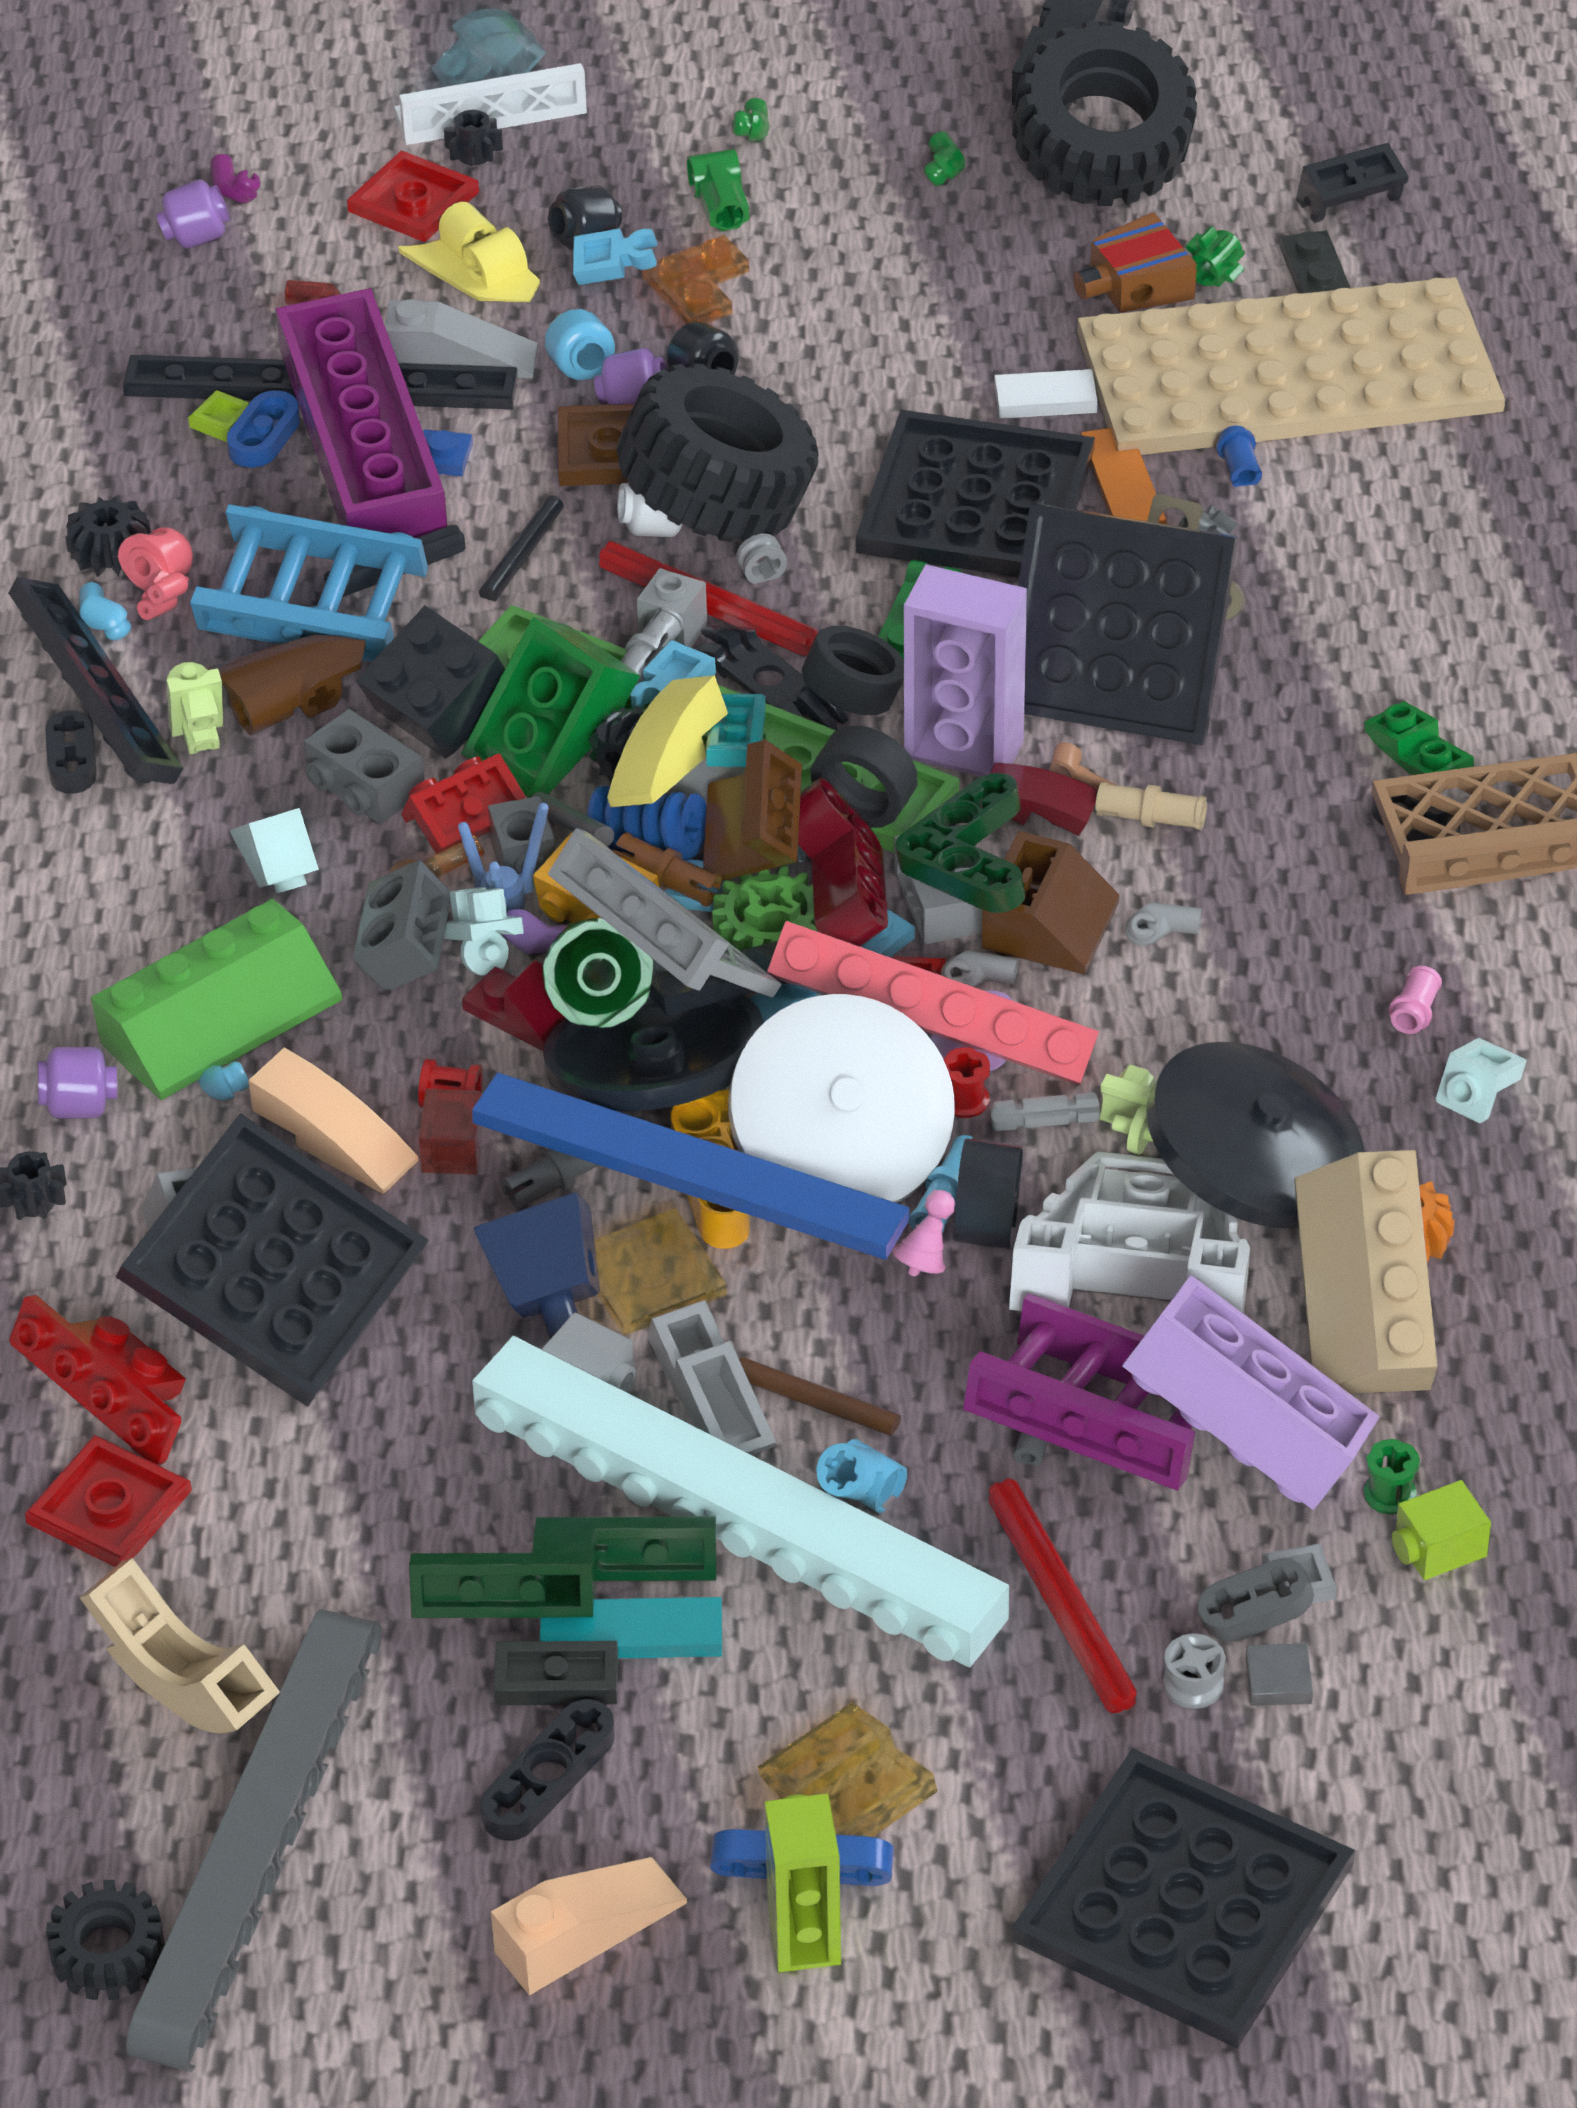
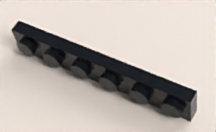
M16 577L8 594L20 610L21 617L30 625L41 641L42 648L51 656L61 671L62 678L71 686L81 701L84 711L91 716L103 734L104 741L112 747L124 765L125 772L131 778L141 783H150L151 781L167 784L176 783L184 769L92 632L81 619L60 585Z

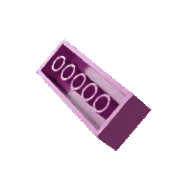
M368 288L275 308L280 352L339 524L389 534L399 532L413 538L447 526L445 491L372 289Z

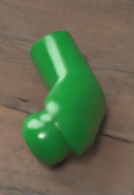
M760 98L749 99L744 104V111L739 110L734 113V120H732L733 134L740 137L746 136L748 142H760L768 135L769 118L766 102Z
M941 131L934 134L928 142V146L934 154L932 156L934 160L924 166V173L935 186H941L948 178L953 180L964 170L965 158L948 133Z

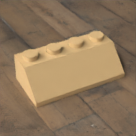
M1416 1150L1358 1152L1295 1177L1294 1185L1311 1365L1349 1394L1431 1390L1437 1370V1357Z

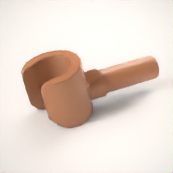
M1067 742L1059 743L1056 746L1049 771L1083 782L1097 790L1101 782L1116 785L1089 771L1088 768L1081 766L1082 752L1077 746Z

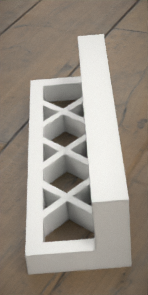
M579 63L399 95L400 105L395 106V117L405 145L443 139L444 128L454 127L453 118L466 110H481L489 118H496L497 129L587 113L585 71L582 64Z

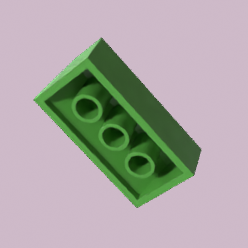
M273 898L91 997L100 1043L160 1100L199 1080L206 1069L218 1065L222 1067L342 1000V994L304 925Z

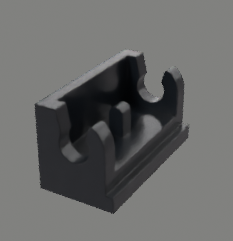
M1384 143L1303 166L1296 201L1302 208L1312 204L1311 220L1317 223L1324 220L1327 207L1389 190L1387 198L1391 202L1399 200L1404 184L1408 183L1409 176L1390 144Z

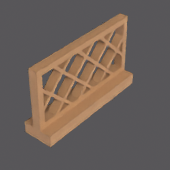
M1577 753L1381 779L1372 782L1371 793L1400 864L1399 882L1404 895L1577 869V819L1563 820L1559 818L1566 807L1577 812ZM1568 773L1572 783L1564 790L1543 779L1548 775ZM1509 781L1522 787V789L1513 797L1492 786L1497 782ZM1458 788L1471 794V796L1464 804H1461L1441 795V793L1446 789ZM1532 793H1536L1556 803L1549 812H1546L1525 801ZM1407 795L1420 802L1413 811H1410L1392 803L1390 797ZM1481 800H1485L1504 809V811L1496 820L1474 810V808ZM1430 806L1454 815V817L1446 826H1443L1423 817V815ZM1515 814L1535 823L1534 825L1519 827L1507 825ZM1466 822L1484 831L1460 834L1456 832V829L1461 826L1460 824ZM1414 828L1435 838L1408 842L1406 836Z

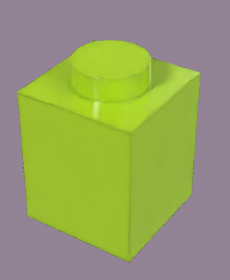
M1459 1480L1399 1503L1396 1530L1392 1532V1543L1400 1561L1405 1565L1412 1563L1423 1580H1427L1487 1557L1491 1521L1464 1482Z

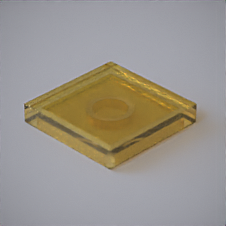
M676 1208L594 1239L600 1286L597 1296L623 1336L650 1326L651 1319L703 1300L709 1303L727 1296V1283Z

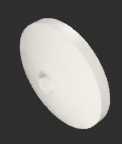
M829 994L807 998L785 1007L766 1020L756 1030L743 1049L733 1071L728 1096L730 1128L739 1152L895 1203H899L913 1194L938 1165L950 1140L955 1112L954 1093L948 1069L940 1052L928 1035L914 1021L891 1006L877 1000L849 994Z

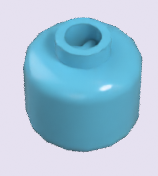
M582 309L568 310L558 315L550 323L545 334V348L549 358L567 377L578 381L592 379L596 375H601L603 361L606 357L615 354V342L611 332L593 313Z

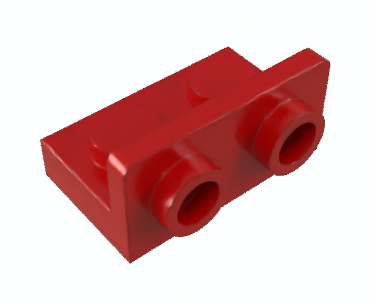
M500 753L484 761L480 757L471 758L459 765L453 771L454 775L437 782L436 778H429L417 784L409 791V798L401 816L406 823L414 819L416 820L437 856H441L463 845L458 830V825L461 822L468 824L472 837L476 839L490 832L489 805L527 798Z

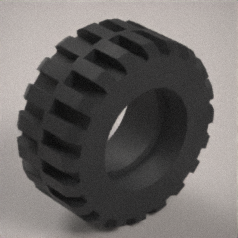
M1098 21L1082 23V28L1077 30L1072 25L1057 31L1056 40L1052 36L1043 40L1037 46L1036 52L1029 55L1023 65L1012 119V136L1016 139L1015 148L1020 159L1024 162L1028 161L1027 170L1035 179L1040 181L1044 178L1047 181L1046 188L1059 196L1063 191L1072 195L1071 201L1084 204L1085 199L1098 200V206H1112L1113 200L1122 198L1125 205L1139 201L1140 194L1143 191L1148 196H1152L1162 190L1163 183L1172 181L1179 172L1181 163L1185 161L1197 113L1198 103L1195 100L1196 86L1193 78L1190 75L1187 76L1189 68L1179 55L1171 56L1173 48L1162 39H1159L1157 42L1152 40L1150 32L1142 28L1136 27L1135 31L1123 28L1124 23L1111 21L1109 26H1099ZM1083 97H1109L1131 107L1141 117L1143 123L1124 131L1097 130L1086 126L1074 118L1065 105Z
M682 364L673 365L649 377L641 388L617 442L616 449L623 477L628 479L629 487L636 495L641 494L645 498L647 506L655 512L661 511L667 515V520L678 526L683 524L692 528V532L702 536L707 534L718 537V540L732 542L735 539H740L744 542L751 536L761 533L774 536L787 528L800 505L819 463L817 443L815 437H813L812 429L806 420H800L798 410L790 403L785 404L779 399V394L770 388L763 389L756 385L755 380L744 375L742 377L730 374V370L716 367L714 370L708 369L704 364H691L687 368Z

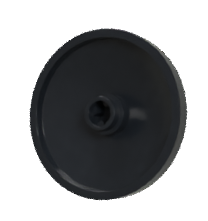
M742 995L668 1016L648 996L643 1006L630 1019L613 1027L600 1028L599 1026L579 1025L565 1018L552 1030L544 1044L543 1058L549 1084L556 1092L614 1111L652 1110L691 1102L718 1092L730 1085L733 1071L743 1049L756 1030L763 1024L762 1014L754 1002Z
M1209 1042L1183 1050L1164 1066L1150 1091L1147 1101V1123L1151 1138L1159 1155L1172 1173L1194 1194L1213 1207L1238 1219L1261 1226L1298 1228L1295 1177L1355 1153L1364 1152L1361 1135L1354 1119L1342 1101L1327 1085L1290 1059L1275 1052L1248 1044Z

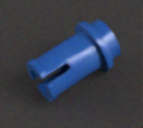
M1239 425L1224 429L1220 433L1216 444L1218 455L1221 458H1225L1234 487L1255 485L1262 478V471L1254 453L1256 446L1255 437L1249 430Z

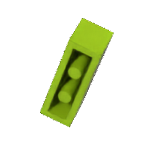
M828 1793L810 1796L795 1794L783 1799L764 1801L768 1914L778 1973L841 1965L840 1856Z

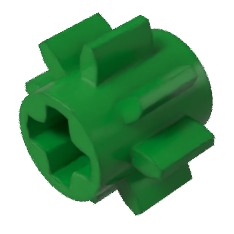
M1210 226L1203 234L1197 233L1185 246L1187 251L1192 254L1191 258L1196 263V282L1200 285L1220 287L1225 281L1233 283L1244 271L1243 266L1238 261L1245 255V251L1242 250V245L1238 238L1229 231H1216L1213 226Z

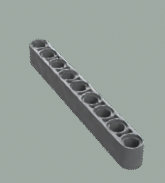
M319 1609L313 1617L134 2012L126 2043L129 2057L187 2072L194 2070L196 2065H192L190 2062L197 2047L204 2048L219 2014L213 2012L220 1995L227 1996L241 1962L235 1960L242 1945L249 1946L263 1914V1911H259L258 1908L264 1895L272 1894L285 1862L280 1861L286 1845L293 1846L307 1815L306 1812H302L308 1796H315L329 1765L323 1763L329 1748L336 1749L349 1719L348 1716H344L350 1700L357 1701L370 1672L365 1667L371 1653L378 1654L381 1642V1625L379 1622Z

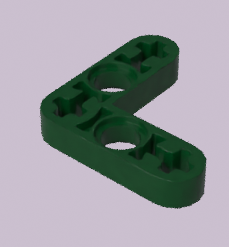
M1004 773L983 775L902 833L895 843L901 872L983 911L1003 913L1019 907L1025 899V889L1020 868L1007 860L975 847L976 844L1020 811L1021 803L1015 778ZM959 823H967V824H965V825H961V826H957V827H950L951 825H955V824H959ZM959 868H969L959 872H950Z

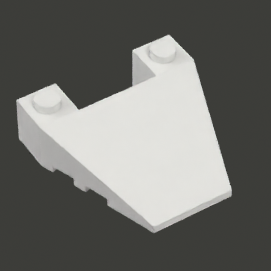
M1097 1151L1066 1179V1190L1060 1195L1051 1193L1043 1201V1211L1037 1217L1028 1215L1020 1222L1013 1248L1009 1310L1022 1311L1023 1299L1028 1293L1069 1308L1073 1289L1172 1300L1190 1275H1192L1244 1314L1250 1246L1246 1239L1239 1238L1236 1218L1208 1204L1188 1189L1177 1177L1147 1172L1137 1173L1105 1169L1106 1166L1173 1174L1161 1158Z

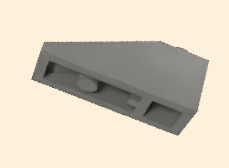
M415 299L389 301L385 328L398 363L515 367L518 370V378H533L538 350L537 342L438 301H419Z

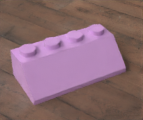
M1190 1275L1122 1366L1132 1373L1133 1379L1142 1389L1151 1394L1161 1395L1180 1410L1182 1417L1190 1425L1199 1430L1209 1431L1227 1445L1229 1452L1239 1462L1247 1466H1255L1275 1481L1277 1488L1283 1495L1292 1501L1303 1502L1312 1510L1317 1507L1353 1461L1380 1418L1379 1415L1192 1275Z

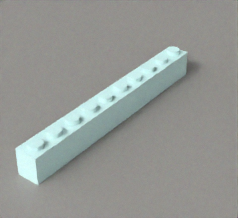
M515 1336L510 1338L472 1381L475 1415L478 1416L488 1429L497 1433L507 1431L525 1440L529 1447L543 1457L554 1455L574 1465L584 1478L592 1482L603 1480L623 1490L627 1498L638 1506L648 1507L652 1505L672 1515V1517L716 1516V1538L721 1540L723 1545L734 1555L742 1558L750 1555L771 1566L774 1572L783 1580L790 1583L801 1581L822 1592L826 1600L832 1605L841 1609L852 1607L871 1617L876 1625L886 1633L892 1635L903 1633L922 1643L927 1651L939 1660L950 1661L953 1659L970 1668L1009 1618L1008 1584Z

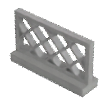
M578 828L574 830L548 872L551 878L690 988L700 991L709 975H713L773 998L782 985L647 877L635 870L586 831Z

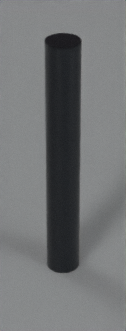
M550 495L544 500L480 588L479 595L481 598L495 602L498 600L563 510L564 504L560 498Z

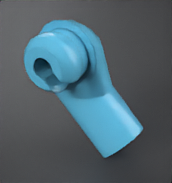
M89 582L80 588L79 613L87 626L93 629L104 630V634L110 640H119L128 635L131 623L126 618L128 613L121 604L104 598L103 588L97 583Z
M232 1062L224 1068L221 1065L212 1066L206 1069L198 1080L204 1092L214 1099L221 1101L231 1100L235 1098L234 1093L244 1091L249 1087L248 1077L242 1064L239 1062Z

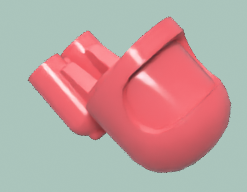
M161 527L153 530L149 535L137 533L122 542L118 550L119 563L127 577L137 587L145 591L141 597L142 600L137 604V611L140 617L144 620H151L173 609L177 605V597L184 594L188 589L189 578L186 575L192 566L193 553L187 538L175 529Z

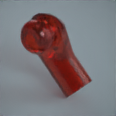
M287 280L285 286V302L289 304H297L341 294L332 283Z

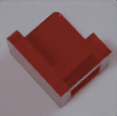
M426 1089L419 1131L422 1173L478 1175L480 1161L479 1125L473 1124L472 1109L480 1099L481 1092L473 1090Z

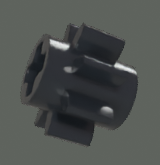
M481 110L463 111L453 118L454 127L444 128L445 148L450 149V160L452 161L459 160L469 166L481 165L487 161H493V151L503 150L502 130L497 129V119L489 118Z
M28 1151L14 1156L10 1160L8 1167H0V1207L6 1208L14 1205L18 1220L25 1216L47 1218V1213L55 1204L65 1205L66 1203L64 1187L67 1185L63 1164L50 1167V1162L45 1152Z

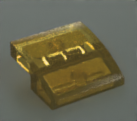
M853 1702L758 1766L760 1777L780 1799L795 1794L810 1796L828 1793L836 1835L874 1837L938 1792L934 1773L894 1746L890 1728Z

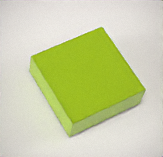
M216 390L188 417L189 428L227 442L229 430L249 405V402Z

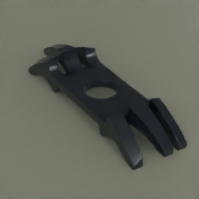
M713 625L701 630L703 636L717 644H700L694 649L714 657L716 670L723 678L729 676L750 694H763V696H766V704L802 717L799 712L801 710L818 724L836 731L838 728L833 719L841 724L849 720L843 710L825 702L812 692L804 681L803 675L766 647L759 640L756 630L746 627L726 628ZM723 649H724V650L727 652V654L730 656V659H727V658H726V656L724 655ZM763 671H775L784 677L780 683L773 686H764L754 680V677Z

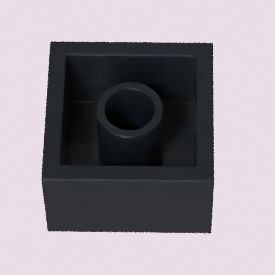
M424 605L355 681L377 712L446 759L454 754L472 734L505 671V667L496 653Z

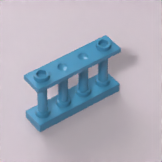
M228 504L225 513L233 541L238 543L221 588L214 590L196 586L190 605L197 628L200 630L274 644H283L314 634L364 640L366 643L363 660L373 662L394 639L391 622H386L385 620L403 573L426 577L428 565L422 540L404 533L396 532L389 534L269 512L258 506L241 507ZM258 547L286 551L270 595L265 598L240 594ZM307 555L334 560L318 605L312 608L289 604ZM355 564L382 569L366 615L360 617L337 612Z

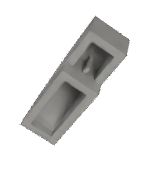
M703 1300L652 1318L647 1337L664 1373L695 1427L750 1455L775 1447L776 1440L731 1341L724 1343L706 1301Z

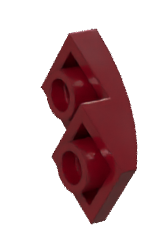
M994 763L989 774L1004 773L1015 778L1021 807L1020 811L1011 819L1023 826L1033 812L1047 819L1053 825L1062 827L1080 836L1096 804L1097 789L1049 770L1012 763Z

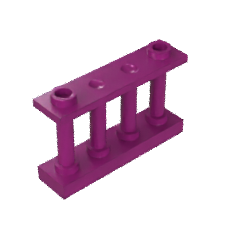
M1028 1293L1023 1299L1017 1338V1344H1020V1346L1012 1356L1005 1361L979 1351L970 1362L963 1410L1177 1491L1188 1477L1195 1431L1191 1430L1193 1426L1182 1417L1178 1408L1168 1421L1137 1410L1149 1395V1392L1142 1389L1133 1379L1132 1373L1122 1367L1144 1338V1335ZM1043 1353L1073 1364L1060 1381L1030 1370ZM1096 1373L1127 1384L1114 1401L1083 1390Z

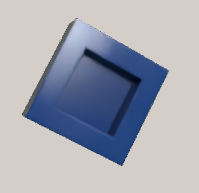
M424 429L423 433L438 474L463 476L473 446L472 434Z

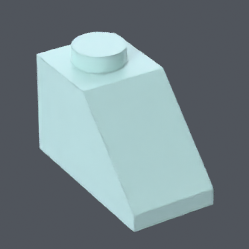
M300 808L230 829L231 835L259 888L273 884L276 894L307 885L304 874L319 870Z

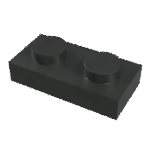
M1327 230L1306 231L1300 234L1281 236L1280 249L1298 293L1351 288Z
M618 1641L496 1642L493 1690L495 1705H569L584 1699L596 1700L605 1705L617 1704Z

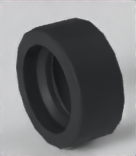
M829 626L821 629L816 635L802 666L804 681L812 692L825 702L843 711L858 715H879L887 712L896 698L904 680V660L895 648L883 639L865 630L849 626Z
M863 725L845 726L833 732L810 768L811 783L818 778L827 780L870 828H882L895 822L918 786L917 769L907 751L896 740L882 731ZM842 762L862 766L874 774L883 784L886 792L867 788L856 781L845 770Z

